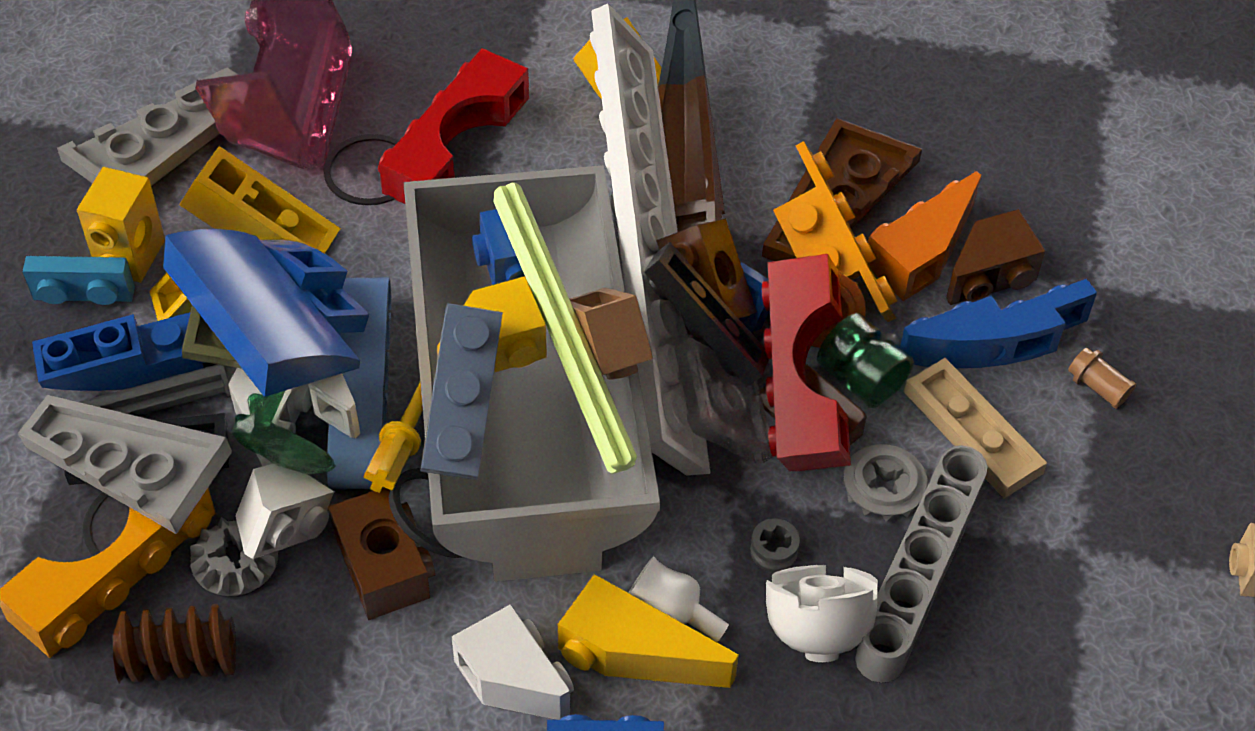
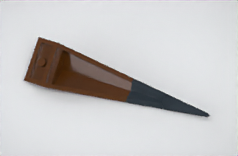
M673 0L658 91L677 231L680 232L699 224L722 219V215L725 214L696 0Z

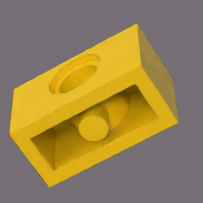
M102 167L76 209L91 257L126 258L133 281L141 283L165 242L150 180L148 177Z

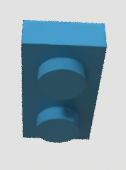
M26 256L22 271L33 300H42L49 304H61L65 301H92L100 305H109L115 301L132 302L135 284L127 259L124 257Z

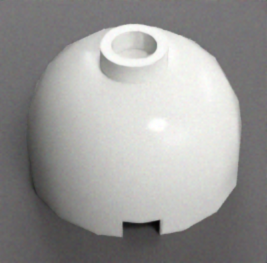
M810 565L777 571L772 574V582L768 580L766 582L768 619L775 634L790 648L804 652L806 659L810 661L831 662L837 660L839 653L850 651L860 644L862 638L866 637L875 624L878 580L869 573L844 567V577L826 575V565Z

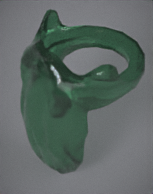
M285 391L266 397L262 394L253 393L248 397L247 402L250 415H236L234 426L231 429V433L241 445L256 454H260L277 466L300 473L319 474L332 471L336 467L330 455L317 445L272 422Z

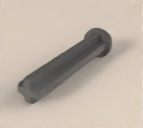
M217 364L80 401V403L140 416L225 392L227 398H229L231 394L228 384L236 369L235 367Z

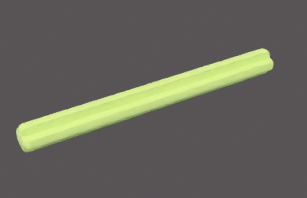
M517 183L500 186L494 191L493 202L545 321L606 469L612 474L628 470L635 465L637 459L636 452L524 192Z

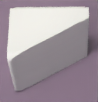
M343 374L309 383L315 415L349 437L356 439L360 434L356 405Z

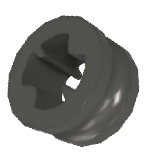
M773 518L760 522L753 530L750 553L753 561L762 569L771 572L790 568L797 559L800 544L799 533L786 520ZM774 538H779L784 541L783 547H779L775 553L766 549L767 543H771Z

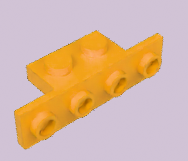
M804 141L796 145V148L816 187L773 210L796 258L828 254L836 268L851 280L862 276L879 312L887 322L896 319L890 305L898 302V299L885 275L876 279L869 265L870 262L876 260V256L865 235L862 233L856 237L854 236L848 221L855 218V215L844 194L840 192L834 196L827 180L834 177V174L821 151L813 155Z

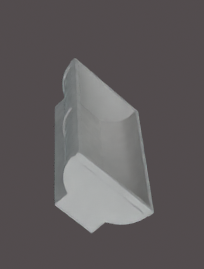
M604 165L404 182L425 437L438 359L437 345L441 340L447 303L464 305L473 290L492 285L487 265L478 266L476 262L472 236L480 234V212L496 209L493 200L494 191L498 187L506 186L510 183H517L521 186L569 299L605 287L625 292ZM547 327V358L537 360L526 367H513L493 374L477 480L428 473L433 534L443 547L454 554L471 560L492 563L494 582L602 571V551L624 544L641 534L653 522L657 513L660 512V499L639 373L636 372L630 376L614 380H608L606 374L602 375L637 455L633 467L612 474L606 469Z

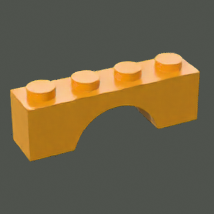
M207 488L177 534L129 507V517L124 530L114 543L99 554L74 562H56L37 557L0 588V608L6 620L49 658L62 647L69 648L83 637L87 626L105 610H113L118 607L128 596L130 588L147 573L153 574L163 568L171 556V551L188 537L195 538L199 536L201 529L208 527L212 516L216 514L209 488Z

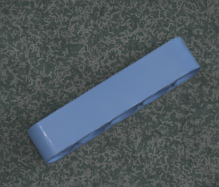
M389 277L346 278L343 285V290L370 315L364 332L342 333L340 335L360 359L358 369L342 373L356 405L360 434L356 439L351 438L329 424L327 479L328 487L331 490L370 489L372 481L364 478V473L380 444L379 432L387 423L388 393H385V390H388L389 352L387 350H390L391 313H389V310H391L392 304Z

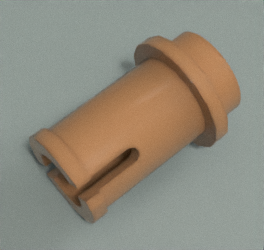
M1089 348L1083 349L1068 369L1074 375L1073 381L1077 384L1082 381L1112 404L1113 408L1117 409L1132 394L1136 383L1132 380L1130 381L1102 359L1103 353L1096 350L1093 352Z

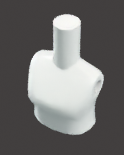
M654 556L643 568L628 592L683 624L689 623L715 642L720 640L729 626L728 623L699 604L700 587L693 577L666 567Z

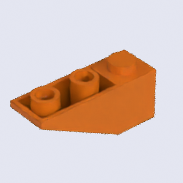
M977 171L961 181H952L940 194L925 203L923 201L916 203L904 216L890 224L884 223L880 225L870 235L868 243L876 256V260L870 262L869 265L878 278L886 276L894 293L902 301L910 298L940 278L974 206L982 176Z

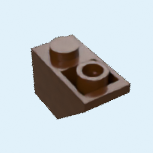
M1019 209L975 221L952 272L946 296L950 305L964 301L975 302L988 297L991 293L1008 288L1020 290L1037 280L1046 251Z

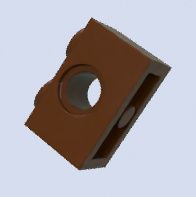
M726 218L699 224L656 240L659 250L671 242L738 319L757 313ZM685 326L688 336L692 335V333Z
M385 487L381 489L380 493L372 491L328 506L334 536L368 620L429 599L428 578L436 576L429 551L422 546L416 547L415 542L402 530L395 520L389 504L390 490ZM402 503L401 505L406 516L416 527V523L408 503ZM385 548L394 549L392 552L387 554L376 553L377 551Z

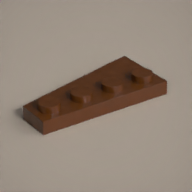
M836 118L816 152L821 151L834 174V177L827 180L834 196L842 192L855 215V218L848 221L852 229L920 162L922 149ZM808 170L805 171L789 201L816 187ZM777 220L763 244L762 257L772 261L794 259L796 256Z

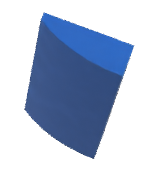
M199 229L166 235L163 268L264 397L359 368L360 359L257 236L226 229Z

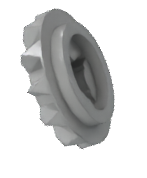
M877 444L864 447L851 456V465L845 466L842 485L847 490L848 502L858 504L862 508L864 516L872 512L882 515L886 522L893 515L901 514L907 518L910 512L919 505L928 486V480L924 467L910 452L893 445ZM876 475L881 476L885 481L896 480L892 490L893 493L889 492L885 487L877 489L874 487Z
M222 517L218 525L210 530L202 528L200 539L195 545L190 546V567L196 581L207 591L222 596L243 595L259 588L271 577L278 561V551L255 559L245 555L237 521L228 522ZM228 541H232L233 545L236 544L238 550L241 551V560H239L241 568L236 569L234 562H230V559L225 556Z

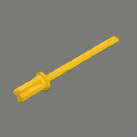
M421 383L417 386L401 420L386 423L379 432L380 444L364 473V478L372 481L370 489L380 493L382 487L392 491L408 458L415 455L420 448L421 439L414 428L423 411Z

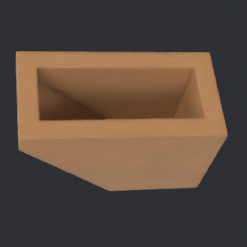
M605 287L570 298L602 375L606 374L608 380L620 379L638 372L637 364L653 359L636 295Z

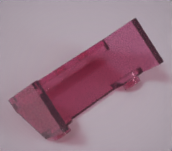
M251 0L250 7L245 12V25L248 33L255 37L260 46L253 73L197 80L195 89L214 118L219 133L224 135L228 142L300 169L322 167L328 155L352 57V47L348 31L332 0Z

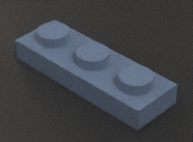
M447 303L420 472L477 480L503 312Z

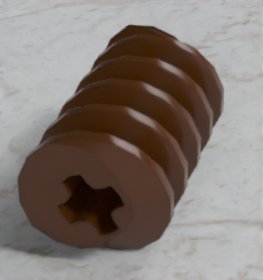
M212 604L207 621H201L196 607L189 606L184 623H178L172 607L166 608L161 625L155 624L150 610L146 609L143 610L139 626L136 627L132 626L128 613L120 611L113 634V663L115 676L119 684L123 680L126 671L132 682H143L147 676L148 669H150L155 680L164 681L169 676L171 666H173L178 678L188 679L192 674L194 664H196L201 676L211 677L215 671L217 661H219L224 674L234 675L236 670L235 624L232 616L230 619H224L218 604Z

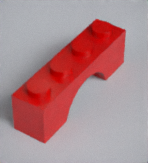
M481 48L470 62H465L460 67L456 78L445 90H440L435 95L431 106L424 114L409 124L405 135L393 148H389L383 153L378 165L382 194L392 196L395 200L405 204L404 182L455 178L453 155L447 150V144L459 133L473 127L485 125L505 127L529 99L528 68Z
M828 254L768 262L769 281L762 282V299L766 311H770L771 328L764 330L765 351L767 357L772 359L773 376L766 379L767 399L770 407L775 408V425L769 426L768 429L771 454L773 457H777L788 471L850 466L848 415L837 400L821 396L810 390L805 377L806 358L813 342L825 329L842 320L839 271Z

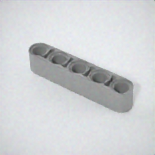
M963 445L953 446L947 449L941 456L878 592L875 624L866 637L862 638V642L858 644L855 657L857 668L863 676L871 681L880 683L890 682L898 678L904 670L973 514L984 484L988 466L983 455L972 447ZM935 518H941L948 522H941L936 520ZM914 559H923L931 564H921ZM893 601L907 602L913 608L900 607ZM873 645H885L894 652H880Z

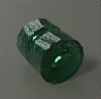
M855 313L846 317L831 330L822 342L816 360L836 380L842 382L848 380L847 387L849 391L868 408H876L901 388L912 371L914 361L894 341H882L883 335L881 330L862 314Z

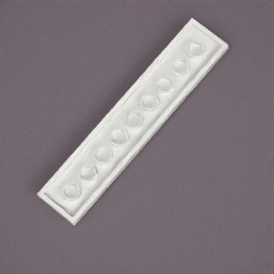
M606 4L591 11L594 31L590 33V41L597 55L598 62L595 82L602 95L603 110L600 112L599 118L607 137L608 151L605 152L604 160L612 179L613 193L610 194L609 199L611 210L617 221L618 236L616 241L619 259L622 262L625 293L636 295L653 356V359L637 364L651 451L686 476L710 474L692 335L688 336L681 313L669 300L661 299L653 291L648 277L644 273L654 254L659 251L656 240L678 232L654 54L648 44L609 4Z

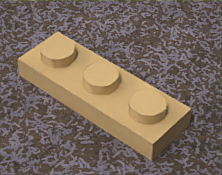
M946 358L906 380L904 393L954 446L972 447L983 455L988 466L985 479L1004 499L1044 474L1047 462Z

